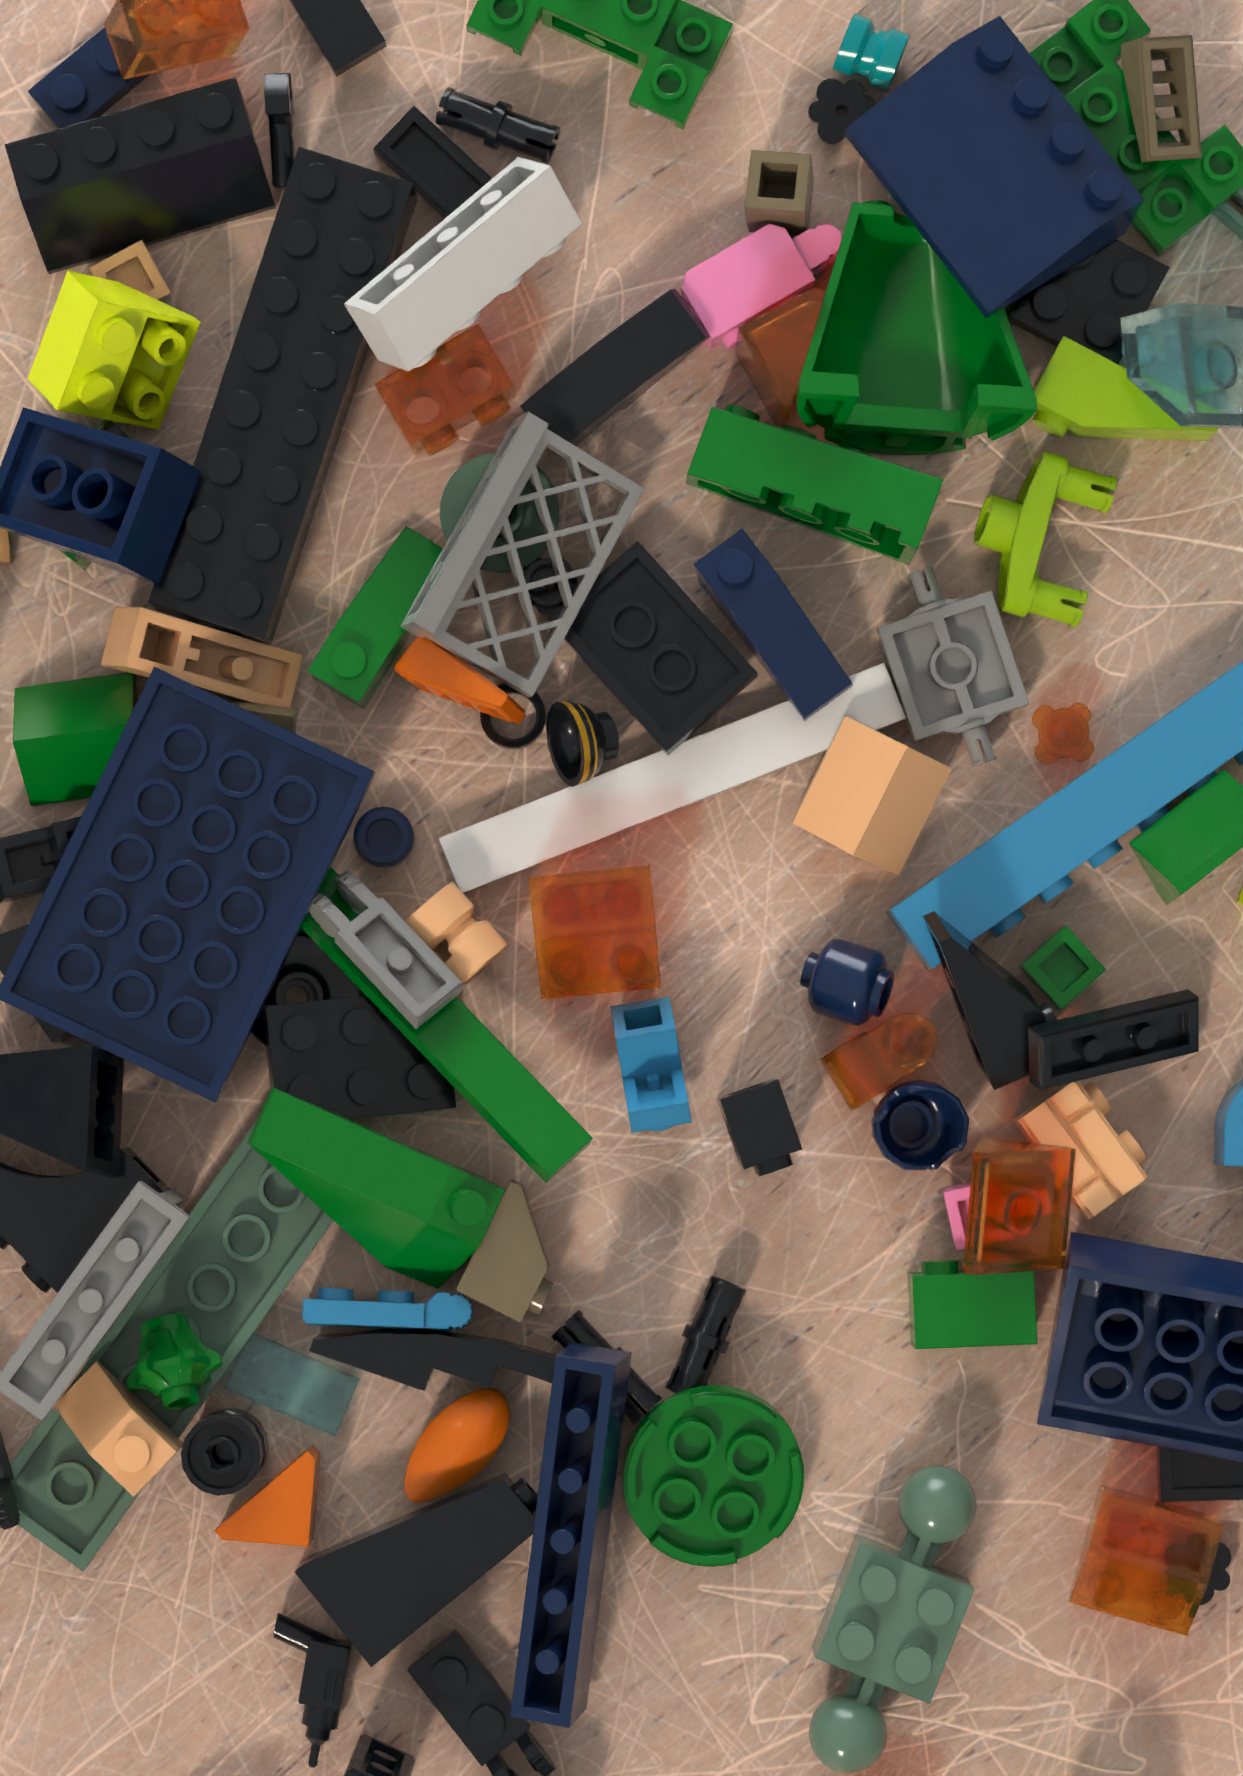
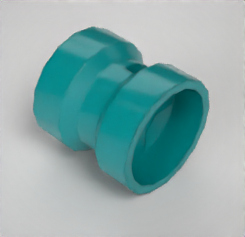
M854 13L839 48L833 70L847 76L855 73L868 77L872 86L888 91L910 35L894 28L886 32L879 30L877 34L873 32L875 27L871 19Z

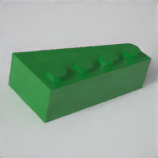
M727 404L725 410L715 407L711 408L687 473L686 484L904 564H910L919 548L943 479L871 457L867 453L852 447L835 446L816 440L815 435L794 426L783 425L782 428L759 422L760 416L740 406Z

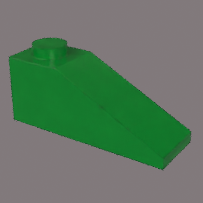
M405 526L340 617L308 669V673L314 680L365 709L411 634L400 626L441 553L442 547Z

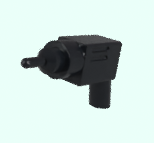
M278 1613L273 1638L306 1653L298 1702L305 1704L302 1724L307 1726L305 1736L312 1743L308 1764L311 1768H314L318 1763L320 1746L329 1740L331 1730H335L338 1727L353 1644L350 1641L327 1636Z

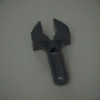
M290 73L265 74L264 96L265 112L269 120L272 184L275 188L285 189L295 160L294 140L292 137V115L294 114L292 81Z

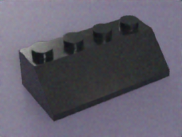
M236 77L5 144L20 200L48 274L110 257L140 240L143 241L145 246L276 208L244 97Z

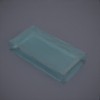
M254 1333L239 1353L225 1389L336 1436L360 1378Z

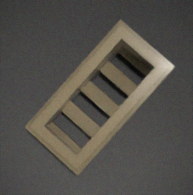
M1192 35L1136 38L1120 44L1122 68L1141 161L1154 162L1202 157ZM1164 60L1166 71L1152 72V61ZM1169 83L1171 94L1154 95L1153 84ZM1174 107L1176 118L1156 119L1155 108ZM1157 131H1179L1181 142L1158 143Z

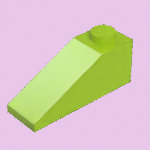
M1065 336L1062 337L1034 389L1037 398V411L1033 414L1032 423L1041 430L1063 438L1065 433L1080 438L1208 441L1218 431L1223 422V419Z

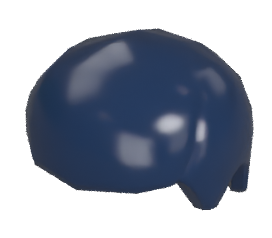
M920 1079L903 1082L893 1087L879 1101L873 1111L874 1117L871 1120L872 1136L879 1150L886 1159L904 1170H936L955 1152L962 1151L967 1143L969 1117L960 1099L936 1082Z

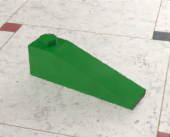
M274 1087L271 1088L247 1141L255 1151L296 1188L302 1191L384 1267L437 1289L480 1247L505 1189L481 1175Z

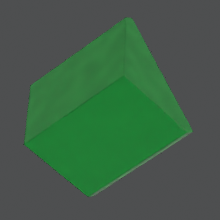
M125 672L15 688L13 745L30 806L34 807L91 798L138 701L134 674Z
M1224 769L1129 842L1157 893L1166 905L1190 889L1243 847V785Z

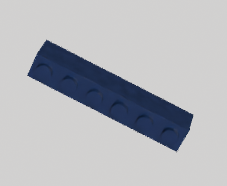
M573 1342L555 1355L510 1717L570 1728L587 1708L632 1352Z

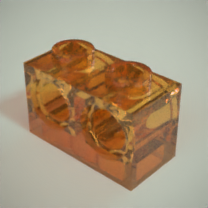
M479 324L437 347L434 357L424 365L413 368L409 372L399 369L374 383L380 399L413 455L423 450H426L428 455H434L446 449L459 439L456 431L475 420L478 421L480 426L493 422L511 409L508 401L516 397L515 386ZM473 367L486 370L492 377L489 386L477 394L467 393L458 386L461 374ZM420 397H429L440 405L437 416L432 421L424 424L411 421L406 415L410 403Z

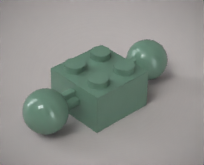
M945 1466L922 1468L912 1474L903 1485L899 1496V1513L908 1531L900 1551L861 1535H855L813 1641L812 1649L815 1658L852 1673L845 1692L834 1695L822 1702L814 1712L809 1727L810 1744L815 1755L825 1766L834 1771L842 1773L860 1772L873 1765L881 1756L886 1745L887 1727L885 1719L878 1709V1705L886 1687L930 1704L975 1590L968 1578L934 1565L941 1545L953 1542L963 1536L971 1527L976 1515L977 1503L971 1484L961 1473Z

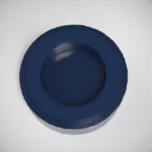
M377 807L369 810L358 820L354 829V844L357 852L365 861L376 867L388 868L402 863L410 855L414 846L415 836L410 821L400 811L390 807Z

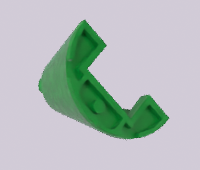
M870 200L863 203L853 202L797 386V411L803 423L807 427L816 426V424L824 428L825 439L835 444L852 447L864 452L887 455H928L966 449V438L971 439L972 436L987 432L989 439L996 440L1022 426L1037 411V398L1005 309L1003 308L990 317L985 318L907 216L896 213L893 205L882 200Z

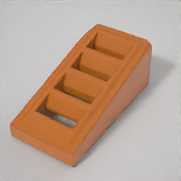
M416 637L395 664L394 670L416 689L518 725L527 716L524 714L525 710L508 694L455 654L426 637Z

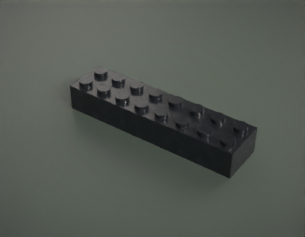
M299 146L193 465L201 470V474L159 584L154 583L148 601L158 612L267 645L272 644L369 349L367 341L344 303L399 258L417 203L414 183Z

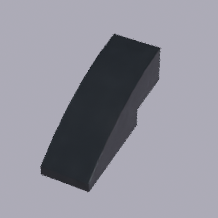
M675 288L670 289L578 357L520 405L525 413L529 411L549 424L548 430L577 446L614 413L630 406L705 342L710 335Z

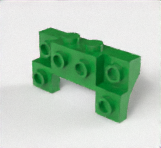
M478 0L466 24L467 32L474 35L480 33L512 48L513 53L521 56L538 21L542 18L543 25L642 69L643 71L629 99V106L636 109L640 106L675 122V127L684 130L706 83L717 67L733 29V23L682 0Z
M1092 0L1068 18L1063 28L1032 50L1030 55L1144 198L1131 223L1157 257H1159L1243 189V147L1226 125H1223L1201 142L1202 157L1142 162L1124 73L1116 62L1121 58L1120 44L1136 38H1147L1151 29L1128 0ZM1157 131L1158 143L1178 142L1170 131Z

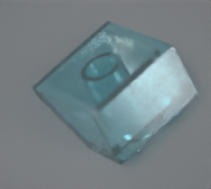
M1174 303L1120 318L1123 339L1122 353L1125 359L1127 378L1181 427L1243 428V307Z

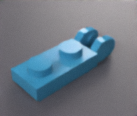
M318 1288L317 1299H303L302 1320L308 1326L449 1331L450 1328H453L454 1331L457 1329L463 1330V1327H468V1323L473 1321L471 1317L474 1315L472 1311L473 1305L469 1304V1299H465L463 1294L459 1296L455 1293V1295L451 1296L447 1292H437L427 1303L422 1304L414 1303V1292L378 1291V1302L353 1301L354 1290L340 1288Z

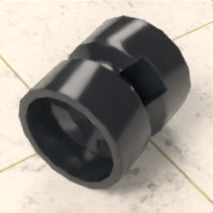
M233 1407L217 1409L195 1424L185 1437L181 1450L183 1470L190 1482L203 1492L217 1496L234 1494L246 1487L264 1466L269 1450L267 1433L260 1421L248 1411Z

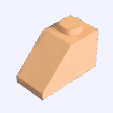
M98 1360L55 1405L57 1411L88 1454L133 1497L183 1447L184 1442Z

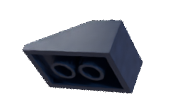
M23 407L0 466V528L109 569L159 584L201 470L160 447Z

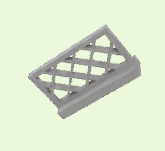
M529 411L513 419L400 627L419 638L426 637L523 695L533 697L645 488L548 430L549 424ZM546 447L566 459L572 483L543 490L536 465ZM580 468L594 477L582 479ZM529 480L532 493L520 496ZM605 482L625 494L613 516L594 521L585 486ZM574 490L583 524L554 531L545 497ZM534 500L544 534L515 542L508 516L514 505ZM608 524L604 534L599 540L596 527ZM585 531L592 556L585 568L566 573L557 538ZM501 532L504 545L491 548ZM546 541L555 576L526 584L517 549ZM506 552L516 587L486 594L479 569L486 557ZM580 576L571 593L568 579ZM557 582L564 608L557 620L538 625L528 590ZM472 584L476 597L463 601ZM518 593L527 628L498 636L488 601ZM478 604L487 639L466 644L446 632L458 609ZM552 628L543 645L540 631ZM529 634L536 659L526 678L506 667L500 642ZM489 645L493 659L476 649Z
M138 1181L0 1372V1392L40 1421L48 1417L191 1219V1216L182 1210L189 1200L175 1189L158 1193L143 1181Z

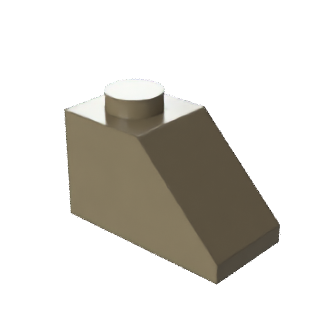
M512 1179L496 1209L480 1247L474 1252L456 1291L521 1323L527 1310L536 1315L539 1314L554 1283L544 1278L549 1263L523 1184Z

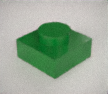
M1066 925L1062 926L1019 965L1058 1010L1064 1009L1106 971L1104 966Z

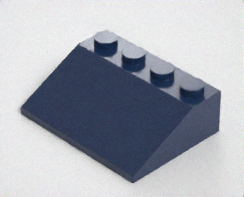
M1000 16L953 42L849 125L844 132L849 142L985 318L990 317L1122 236L1144 201V198Z
M1071 1232L1059 1288L1037 1424L1243 1462V1263Z

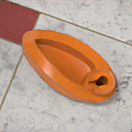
M487 1388L464 1394L448 1405L428 1424L418 1439L408 1462L404 1478V1492L409 1500L421 1503L448 1494L472 1479L490 1462L505 1437L510 1421L508 1401L500 1390Z

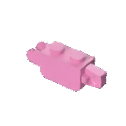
M823 222L822 225L817 224L816 229L810 228L791 239L786 228L768 224L686 271L681 297L710 335L700 346L707 344L709 350L712 351L724 344L727 350H732L753 338L758 333L755 325L776 314L779 321L806 307L810 303L807 295L813 292L815 276L827 270L828 265L833 266V262H835L842 239V231L832 226L831 222L830 224Z

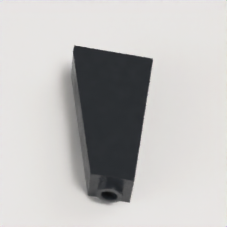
M503 1473L312 1554L303 1560L294 1572L370 1667H372L533 1535L538 1495L522 1477L514 1483L506 1473Z

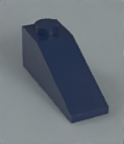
M743 528L694 563L700 585L804 721L853 686L851 680L779 575Z

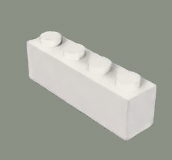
M517 157L352 296L344 305L376 358L381 362L409 372L413 368L420 367L430 361L436 354L437 347L456 331L472 325L480 316V311L499 294L506 293L515 288L522 281L523 274L542 257L552 255L561 249L566 242V237L578 228L582 222L551 166Z

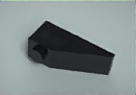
M935 911L924 915L923 918L976 1061L989 1083L996 1090L1029 1076L1028 1027L1057 1020L1048 1002L1039 1006L1024 984Z

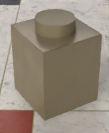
M751 150L745 199V213L749 232H755L768 224L786 228L789 235L798 236L809 229L814 186L811 154Z

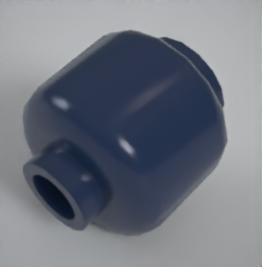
M835 939L828 942L820 954L815 952L809 954L802 970L800 984L803 987L809 988L808 1001L814 1012L852 1025H861L866 1023L872 1015L880 1017L884 1012L892 992L894 972L887 970V962L881 952L843 939Z

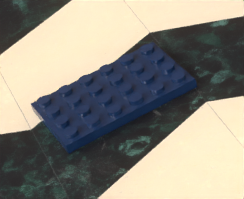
M154 667L0 983V1000L212 1102H218L311 909L312 902L319 892L376 774L375 771Z

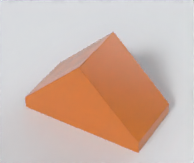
M312 1444L221 1522L214 1531L222 1540L308 1547L314 1539L321 1453Z

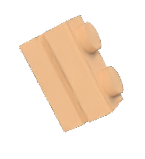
M1079 1081L1059 1085L1041 1100L1016 1116L1013 1121L1082 1217L1090 1219L1148 1177L1140 1166L1148 1158L1138 1142L1127 1130L1118 1135L1104 1115L1109 1113L1112 1108L1098 1087L1092 1081H1089L1084 1086Z

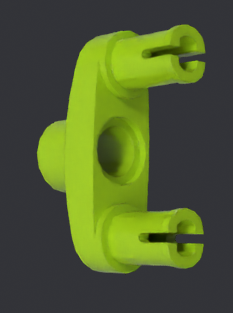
M1043 451L1029 470L1015 501L989 494L986 497L977 520L974 545L1000 552L997 578V604L1000 611L1020 617H1025L1027 613L1069 624V626L1074 628L1079 625L1084 610L1078 608L1080 605H1086L1087 591L1076 590L1038 579V572L1035 571L1053 503H1055L1057 498L1096 509L1098 512L1106 514L1114 498V495H1110L1109 491L1116 490L1117 477L1106 476L1069 465L1068 458Z

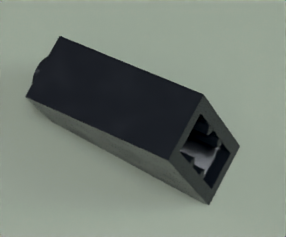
M93 1045L0 1054V1134L76 1168L107 1178L119 1177L124 1059Z

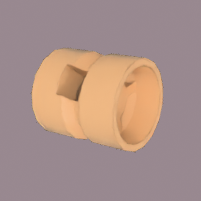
M452 881L427 900L405 922L465 986L509 945L487 920H474L475 906Z

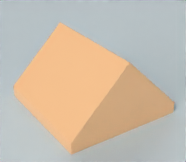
M844 715L791 823L855 857L899 875L952 768Z

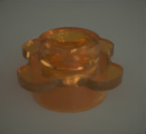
M1074 703L1069 708L1053 710L1050 706L1043 705L1035 710L1032 715V723L1038 728L1039 744L1035 747L1034 753L1041 763L1049 765L1059 758L1071 757L1077 762H1083L1091 757L1094 745L1088 739V722L1091 719V712L1088 707L1082 703ZM1060 728H1065L1068 731L1066 739L1058 737L1057 731Z

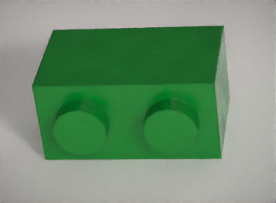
M1018 1257L983 1258L982 1269L958 1270V1260L921 1261L922 1272H907L911 1345L915 1349L1037 1344L1034 1271L1029 1268H1018Z

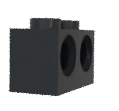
M771 1079L717 1098L740 1167L747 1169L754 1166L756 1174L762 1176L793 1165L790 1153L802 1150V1146L778 1079Z

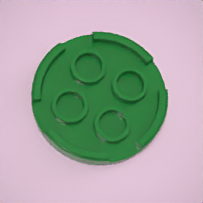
M722 1385L699 1386L686 1389L664 1399L652 1408L639 1422L624 1452L621 1473L622 1489L626 1505L635 1524L647 1537L650 1544L660 1552L691 1565L707 1567L726 1566L738 1563L737 1559L758 1551L775 1537L779 1538L793 1520L802 1498L804 1464L799 1446L790 1426L768 1402L757 1395L735 1387Z

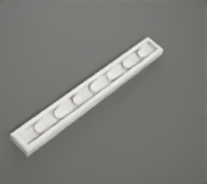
M882 663L849 676L853 686L806 721L802 719L788 700L684 741L669 755L661 750L595 776L580 785L567 787L439 838L458 888L463 894L825 752L844 715L876 731L904 721L906 716L885 664Z

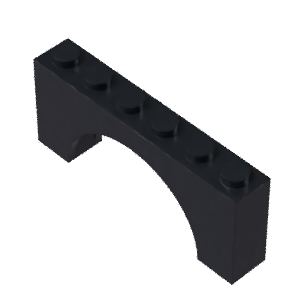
M130 1147L120 1149L119 1177L107 1178L88 1171L65 1176L34 1174L19 1170L0 1161V1248L5 1250L11 1245L26 1261L21 1267L24 1274L43 1292L47 1293L53 1288L58 1293L138 1181H143L158 1193L171 1189Z

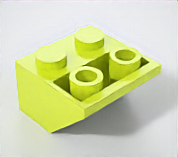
M67 270L28 380L58 411L159 430L201 322L195 317L121 282Z

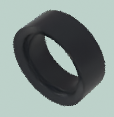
M506 684L497 686L508 695L516 694L527 698L536 710V722L527 735L518 739H508L499 735L491 725L490 715L480 712V721L486 736L495 745L508 750H519L532 745L541 736L546 724V711L542 699L536 692L533 697H527Z

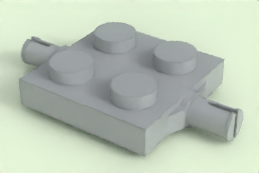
M929 566L922 570L927 589L920 569L909 573L920 607L907 618L880 626L876 631L900 704L906 716V722L913 743L942 733H962L972 761L971 765L975 767L982 765L984 761L988 763L997 759L985 725L989 724L998 715L1029 705V701L992 590L966 599H943L933 571L934 567Z

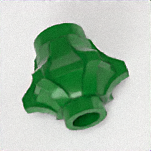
M167 1314L146 1321L140 1327L143 1341L140 1343L139 1358L136 1367L127 1378L129 1391L145 1392L155 1396L157 1399H162L163 1408L166 1410H179L193 1406L200 1400L199 1389L211 1381L210 1374L223 1366L220 1354L207 1348L200 1342L195 1331L192 1328L190 1329L189 1320L186 1315Z

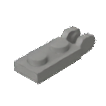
M345 871L334 880V885L339 895L359 916L350 922L331 900L322 895V893H317L309 911L311 917L315 919L316 923H319L327 935L335 938L334 942L407 1021L417 1029L461 993L463 984L383 897L378 899L364 883L360 882L354 873Z

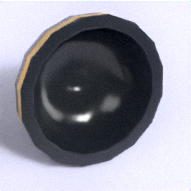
M557 701L551 705L547 714L546 724L549 752L558 775L565 784L574 787L591 780L599 773L605 760L614 759L617 756L619 750L617 728L612 717L607 712L594 713L586 705L573 701Z

